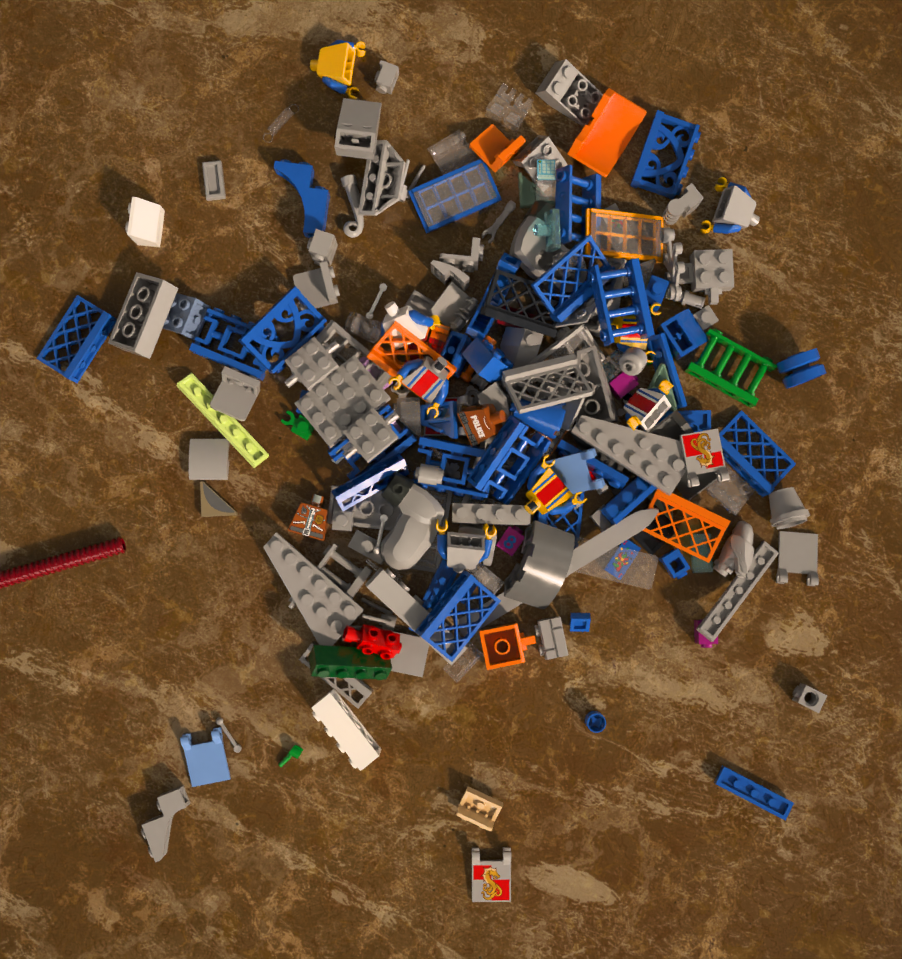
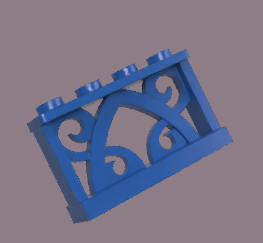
M657 110L630 186L639 187L668 197L671 200L676 195L679 196L683 187L680 184L681 179L686 177L689 169L686 166L687 162L692 160L695 152L692 149L693 144H697L701 132H698L700 125L686 122ZM661 123H664V124H666V125H669V126H672V127H675V128H674L673 131L671 132L669 129H667V128H666L665 126H663ZM679 130H684L688 132L689 139L682 141L681 137L684 134H680L677 138L674 134ZM657 138H661L662 141L664 138L667 139L663 144L657 143ZM670 143L677 160L661 168L658 157L651 153V150L663 149ZM687 147L685 154H683L682 148ZM649 161L656 163V170H653L654 166L650 167L648 165ZM680 167L678 174L676 175L673 171ZM663 176V181L666 184L667 178L673 179V185L669 188L663 187L660 183V177ZM641 178H655V184Z
M295 286L278 300L238 341L270 374L275 372L278 374L285 368V360L311 340V336L315 332L317 334L326 327L324 323L327 320ZM295 297L306 308L305 310L298 311L293 300ZM286 310L288 315L292 313V317L285 319L282 317V312ZM311 314L314 318V324L311 327H306L305 322L309 319H300L301 315ZM273 319L284 323L294 322V332L291 341H273L275 337ZM266 328L270 329L271 335L268 340L266 339L268 335H265L263 333L264 329ZM301 331L306 332V333L300 338V336H301ZM253 340L263 345L261 354L249 342ZM268 347L272 348L270 351L271 357L274 353L279 354L276 362H269L266 359ZM282 348H290V349L284 354V351H283Z

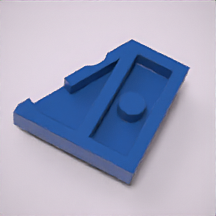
M456 401L443 402L442 406L438 407L439 413L436 418H433L436 414L435 409H430L427 415L428 407L433 406V404L420 406L421 425L443 433L450 438L458 439Z

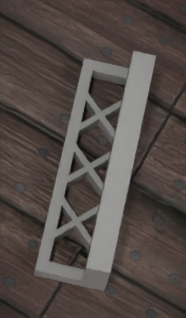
M315 641L310 644L299 659L308 668H310L309 661L305 658L311 652L313 645H318ZM337 677L322 678L358 709L373 692V689L361 679L343 678L348 682V688H340L337 686ZM351 690H357L363 695L359 702L352 698Z

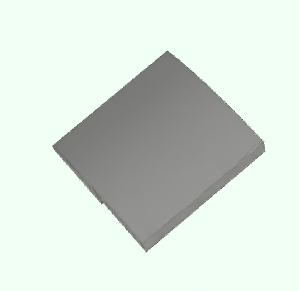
M433 260L430 263L431 273L443 284L451 280L463 291L469 287L470 277L458 268L441 261Z
M190 439L189 480H228L230 442L227 439Z

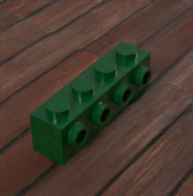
M313 645L309 654L311 676L386 680L392 670L391 659H382L376 653L364 654L357 647Z

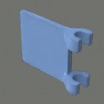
M595 448L556 458L554 465L550 467L572 494L600 489L605 486L604 478L591 480L586 460L597 456ZM554 459L548 460L546 463H552Z
M221 727L213 728V731H211L213 741L192 744L191 733L183 734V737H180L192 787L231 779Z

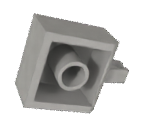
M733 249L694 250L689 256L693 267L691 291L704 292V295H708V304L717 305L719 303V294H722V291H730L734 288Z

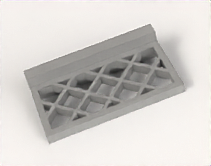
M575 354L505 370L502 373L501 385L504 390L507 389L519 414L592 396L593 393L577 365L578 358ZM575 372L577 376L576 378H572L570 376H567L566 374ZM556 377L559 378V381L556 383L548 379ZM564 380L573 384L571 388H569L564 385H561L562 381ZM540 382L542 384L540 387H536L530 383ZM544 385L553 387V392L544 390ZM575 385H578L583 387L585 390L577 391L574 390ZM521 386L523 390L519 392L514 390L513 387ZM527 389L536 392L534 397L524 393ZM559 389L567 392V395L560 396L555 393ZM542 394L549 397V399L543 401L538 399V396ZM522 398L527 401H530L531 403L529 405L522 406L520 400Z

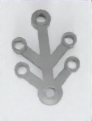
M670 227L660 229V241L662 244L667 243L668 253H663V265L668 270L664 275L665 280L669 281L667 297L669 300L678 301L682 295L679 277L681 273L685 272V264L683 261L677 262V256L682 254L683 246L681 242L673 243L672 250L671 241L675 239V231L670 229Z

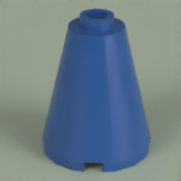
M522 398L520 400L522 406L529 405L531 403L530 401H527ZM512 401L509 411L519 421L543 435L555 439L557 436L554 433L555 431H560L566 410L562 409V406H566V403L519 414Z

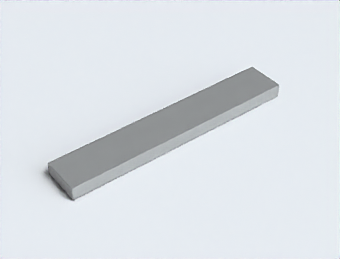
M762 541L753 553L751 567H749L746 577L740 579L736 575L696 630L710 642H713L779 552L767 542Z

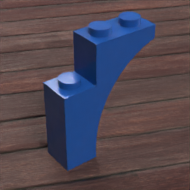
M285 159L275 161L274 170L276 174L292 184L302 198L305 214L303 229L305 237L313 238L316 229L325 232L330 194L324 187L315 186V188H312L315 173L313 166L307 162H299L297 164Z
M504 253L496 269L516 275L522 261ZM499 275L497 283L501 289L509 283L505 276ZM491 281L465 332L472 338L478 337L482 341L495 320L494 318L479 314L481 307H484ZM510 287L501 291L504 298H506ZM498 293L492 296L490 305L498 306L503 303Z

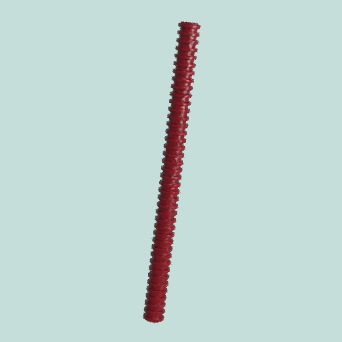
M119 536L117 539H111V541L106 540L105 543L102 541L99 544L95 543L93 546L89 545L88 548L82 547V549L78 548L76 551L71 550L70 553L65 552L64 554H59V556L54 555L53 558L48 557L47 560L44 558L41 561L37 560L30 562V564L26 563L24 566L19 565L18 568L13 567L6 571L2 570L0 571V589L9 587V585L13 586L15 583L19 584L21 581L26 582L33 578L37 579L38 577L49 575L50 572L54 574L56 571L61 572L62 569L67 570L68 568H73V566L78 567L79 564L84 565L85 562L87 564L91 561L95 562L97 559L101 560L102 557H112L114 554L119 555L120 552L123 554L126 551L125 542Z

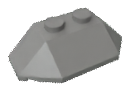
M377 140L375 160L367 159L358 215L377 216L400 200L406 163L387 140Z

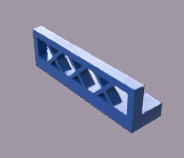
M398 453L331 492L343 512L384 489L395 475L392 473L401 468L403 471L400 474L407 476L410 473L404 458ZM385 478L384 482H382L381 484L376 483ZM368 488V490L365 493H359L360 491ZM351 497V500L345 504L342 503L344 500Z
M637 476L599 511L611 525L618 524L648 497L656 487Z

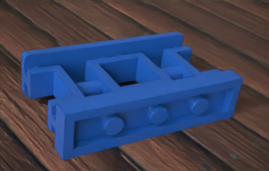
M216 307L213 310L207 308L204 320L212 323L205 340L195 337V342L191 344L189 350L199 356L229 368H236L243 374L252 375L258 380L263 381L267 369L256 358L252 364L259 367V370L236 361V359L245 360L249 351L244 346L240 354L225 348L232 332L243 336L255 323L249 322L246 324L241 322L242 319L233 314H231V317L224 315V311ZM213 317L233 324L236 327L227 325L224 334L216 331L219 322L213 319ZM266 329V331H263V333L265 335H268L267 339H269L271 331L270 329ZM275 332L273 341L279 342L280 339L276 336L277 333ZM213 338L220 340L218 350L223 352L224 355L206 349L201 345L209 347ZM260 345L259 348L253 347L261 354L264 346Z
M386 403L377 412L379 415L387 412L383 415L384 418H387L393 413V410ZM390 424L400 440L386 452L382 451L374 458L376 460L361 472L354 462L362 457V455L356 452L347 460L353 467V470L347 474V477L352 480L394 455L401 454L416 442L417 439L407 427L398 432ZM346 436L327 450L335 462L342 456L346 459L342 454L345 452L343 449L336 454L339 449L349 442Z
M510 415L467 478V481L483 492L486 491L489 485L496 487L497 489L493 496L504 504L509 505L518 490L525 483L527 477L536 467L538 461L547 451L551 441L537 431L531 439L524 434L529 427ZM517 437L521 438L517 446L513 447L512 444ZM529 443L531 446L525 454L522 451ZM513 452L519 457L508 471L502 466ZM496 469L499 472L493 480L490 477ZM508 476L509 478L504 484V486L501 485L500 483L502 482L504 477Z
M427 436L420 437L418 452L427 454L425 464L440 466L441 469H444L445 473L447 458L465 461L462 479L444 476L443 474L442 481L446 482L437 484V486L418 483V479L415 478V470L412 480L415 481L414 483L421 488L435 487V491L439 492L450 490L454 491L453 494L458 496L469 494L473 495L472 498L477 500H484V498L489 497L491 485L488 486L485 492L458 486V484H466L467 475H470L474 469L469 468L471 457L463 456V454L482 457L487 450L486 448L472 447L467 444ZM426 446L451 451V453L444 452L441 462L432 460L433 450L427 449Z

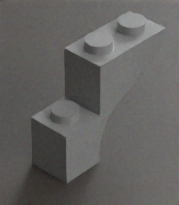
M184 785L158 796L157 807L163 814L149 819L142 824V835L148 841V852L155 862L160 861L167 854L173 816L176 812L190 804Z

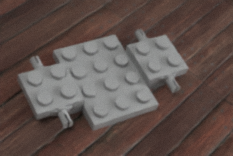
M313 337L285 360L293 375L285 380L284 383L290 388L295 382L299 381L309 390L308 393L294 404L330 448L346 436L351 445L350 448L342 453L348 460L357 452L369 463L398 439L390 424L397 420L399 416L395 411L387 418L379 415L377 410L391 400V398L355 355L339 367L331 354L340 347L339 344L334 340L329 346L325 347Z

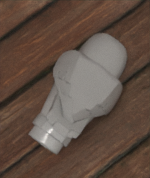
M739 521L736 524L732 534L728 537L721 550L719 559L714 561L713 569L724 577L728 573L731 575L735 569L737 577L740 579L745 578L749 567H751L754 547L752 546L754 533L749 523Z

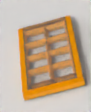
M594 208L586 209L585 237L591 235L605 257L627 260L639 258V261L663 262V244L660 241L663 217ZM587 243L585 244V255H590L591 246Z

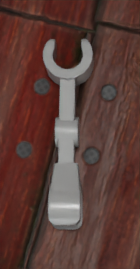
M510 200L507 203L504 211L496 219L495 223L482 233V239L486 234H490L492 237L488 243L493 242L498 228L516 208L515 202Z

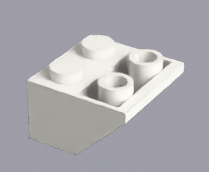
M132 197V201L128 205L129 222H126L125 227L127 235L137 245L160 247L165 210L158 204Z

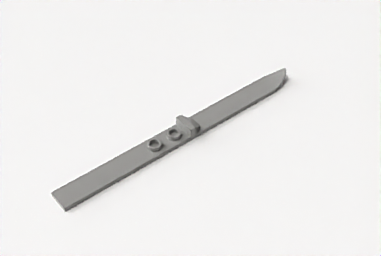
M642 509L622 519L618 524L609 527L573 550L571 564L566 577L644 530L657 516L659 509ZM504 592L497 595L496 597L501 602L479 629L516 608L522 602L504 597ZM491 599L484 603L483 607H489L494 600ZM479 612L470 613L471 623L478 621L480 618ZM466 615L457 620L458 625L467 623ZM467 627L459 628L461 633L465 637L467 634Z

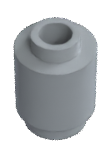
M421 464L420 467H416L415 478L418 479V483L437 486V484H442L444 469H441L440 466Z

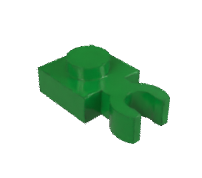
M286 411L291 416V419L289 421L281 419V422L286 426L292 425L293 427L290 431L308 441L315 428L301 414L296 419L291 411Z

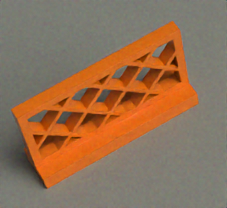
M395 321L378 342L372 346L367 358L391 376L396 377L398 375L397 372L406 363L399 361L396 355H406L407 361H411L410 355H419V359H423L424 354H429L433 357L434 361L442 356ZM394 329L402 333V338H393L392 331ZM382 343H390L391 351H386L380 345ZM394 343H403L405 350H395ZM407 343H415L418 350H408ZM447 361L448 365L446 368L450 370L447 375V379H449L456 372L457 368Z
M657 489L648 509L654 508L653 506L657 499L664 502L667 510L658 513L657 516L668 512L671 524L660 527L656 516L658 528L653 530L645 528L642 531L709 563L730 521L673 493L668 496ZM681 510L685 519L673 522L670 511ZM685 513L691 515L692 517L687 518ZM693 518L699 519L703 528L691 531L688 520ZM686 521L689 532L678 536L675 524ZM673 526L676 537L665 538L661 529ZM714 526L721 530L717 538L709 540L706 532L707 528ZM659 530L661 535L655 533L654 531ZM704 530L707 541L696 544L692 533ZM690 534L694 545L689 547L682 546L679 537ZM677 538L678 543H676V542H674V541H671V540ZM715 541L712 547L710 542ZM709 544L711 551L707 558L699 554L697 546ZM695 547L696 552L690 550V548Z

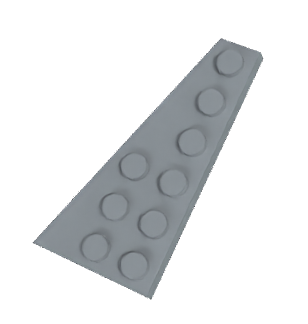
M276 532L263 548L319 645L333 646L343 635L345 627L347 625L350 626L364 609Z

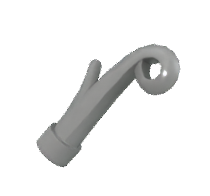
M347 175L341 178V182L346 190L355 221L346 222L343 230L348 237L354 238L363 231L364 217L363 215H358L361 195L357 187L356 176ZM349 226H354L356 230H349Z

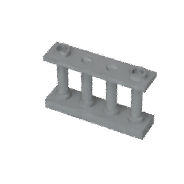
M334 543L331 546L329 544L323 552L325 557L317 568L353 599L373 570L368 566H365L364 569L358 568L336 552L339 545ZM330 558H333L355 574L356 580L353 584H347L324 567ZM291 596L289 599L291 603L288 607L292 609L296 606V603Z

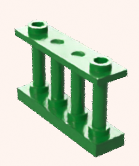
M717 329L707 330L705 334L709 341L698 361L690 362L684 372L750 408L756 406L759 398L755 397L754 392L766 370L771 372L776 369L777 365L773 363L772 359L765 356L761 357L724 337L721 331ZM717 342L726 347L714 371L709 372L704 369V364ZM732 352H735L743 358L731 380L726 381L721 378L720 374ZM749 361L760 367L748 389L742 390L738 387L737 383Z

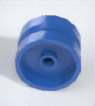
M817 348L794 354L776 364L779 373L793 372V374L784 377L782 380L786 389L827 374L823 364L810 366L811 363L820 359Z

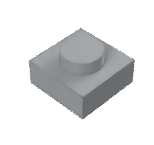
M684 263L685 272L680 274L679 284H691L693 282L692 263Z
M709 305L693 314L703 331L719 321Z
M333 510L332 530L352 531L354 512Z

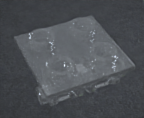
M458 130L427 148L443 175L478 160L465 140L466 135L463 131Z
M725 465L730 480L723 482L716 480L705 490L707 494L717 498L715 501H720L719 505H723L729 514L737 515L755 489L729 466Z

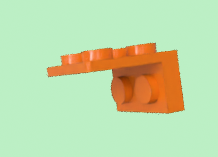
M491 124L470 143L469 147L496 173L518 153L526 140L520 135L516 140L512 138L509 141L494 124Z

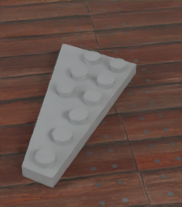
M581 415L571 430L572 434L668 496L672 494L686 472L681 441L637 429L633 431L630 427Z

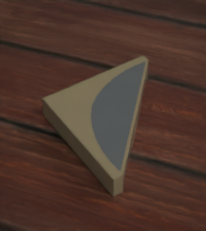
M200 482L201 517L238 515V512L205 482Z

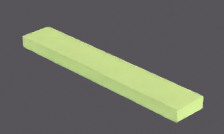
M190 373L177 383L176 386L253 468L269 457V454L235 418L210 407V402L214 396L193 373Z

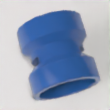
M590 711L585 716V724L590 731L599 733L605 729L606 720L600 712Z

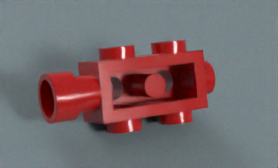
M364 624L359 631L355 630V627L347 625L342 635V641L349 643L352 641L357 642V649H361L362 653L367 655L376 653L386 660L394 658L396 654H399L402 647L400 634L394 633L391 630L380 629L373 625Z

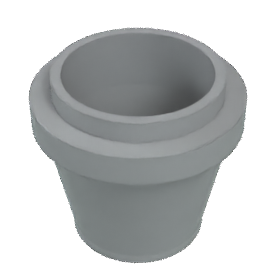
M794 487L780 489L768 495L772 527H776V529L793 527L806 522L807 517L810 516L809 510L805 509Z

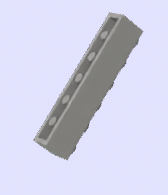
M380 568L366 582L365 586L415 631L432 609L429 607L426 610L422 606L424 602L416 594L412 597L408 593L410 589L402 581L398 584L394 580L396 576L388 568L385 571ZM445 630V640L454 639V635L450 630ZM441 631L434 632L430 639L433 642L441 641ZM455 643L445 644L446 653L450 655L454 651ZM430 645L451 666L467 649V647L465 646L457 655V657L453 660V662H451L443 654L436 650L432 645Z

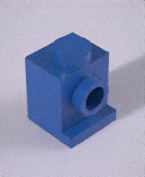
M674 548L658 558L671 578L680 579L688 574L686 571L690 569V566L678 548ZM673 561L677 562L675 569L671 566Z

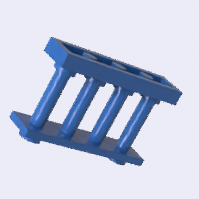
M572 165L556 169L555 245L558 246L569 243L572 240L580 242L585 238L586 209H601V175L593 174L584 178L572 176ZM572 184L582 187V197L572 194ZM572 203L582 205V216L572 213ZM596 217V231H601V217ZM572 222L582 224V235L572 232ZM596 234V244L599 249H601V235Z
M639 258L629 260L622 269L600 272L598 265L588 270V281L592 285L601 328L600 339L604 342V346L614 343V337L638 333L641 340L655 335ZM622 276L628 278L629 286L626 288L604 291L602 280ZM626 295L632 297L633 305L631 307L608 310L606 299ZM631 314L636 316V326L612 330L610 318Z

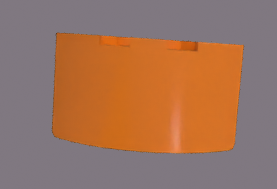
M608 88L591 115L594 118L593 121L590 120L584 126L571 146L568 155L600 175L607 177L645 117L646 110Z

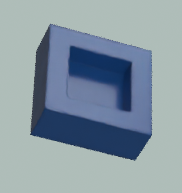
M571 613L570 631L589 632L590 613Z

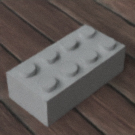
M136 272L108 343L121 350L150 359L178 288L163 279Z

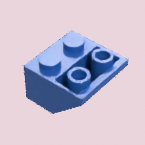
M689 308L660 324L656 329L659 334L665 332L670 351L676 360L709 341Z
M476 337L462 355L476 373L488 382L502 380L503 371L513 369L514 364L508 358H504L506 355L499 348L494 349V346L488 340L482 341Z

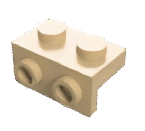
M468 786L459 802L456 815L463 820L478 825L482 829L492 831L494 822L502 809L503 802Z

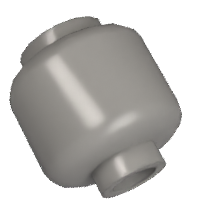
M638 347L628 348L620 357L619 367L627 375H638L647 364V355Z

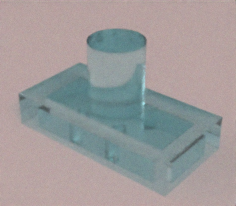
M551 209L544 213L545 224L534 225V235L545 236L546 252H554L561 248L559 209Z
M693 534L696 544L707 541L705 534ZM690 535V544L691 546H693L694 544ZM709 544L697 546L699 554L707 558L711 551ZM691 555L692 573L713 572L712 558L707 563Z

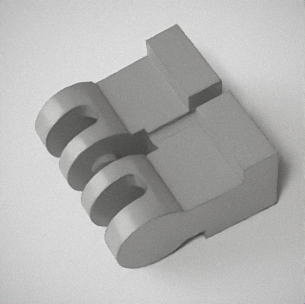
M692 183L685 188L679 199H673L668 203L662 214L664 223L673 225L681 215L685 218L697 209L703 200V196Z

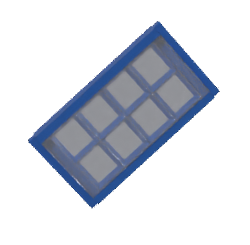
M482 159L408 191L426 234L502 201L487 164Z

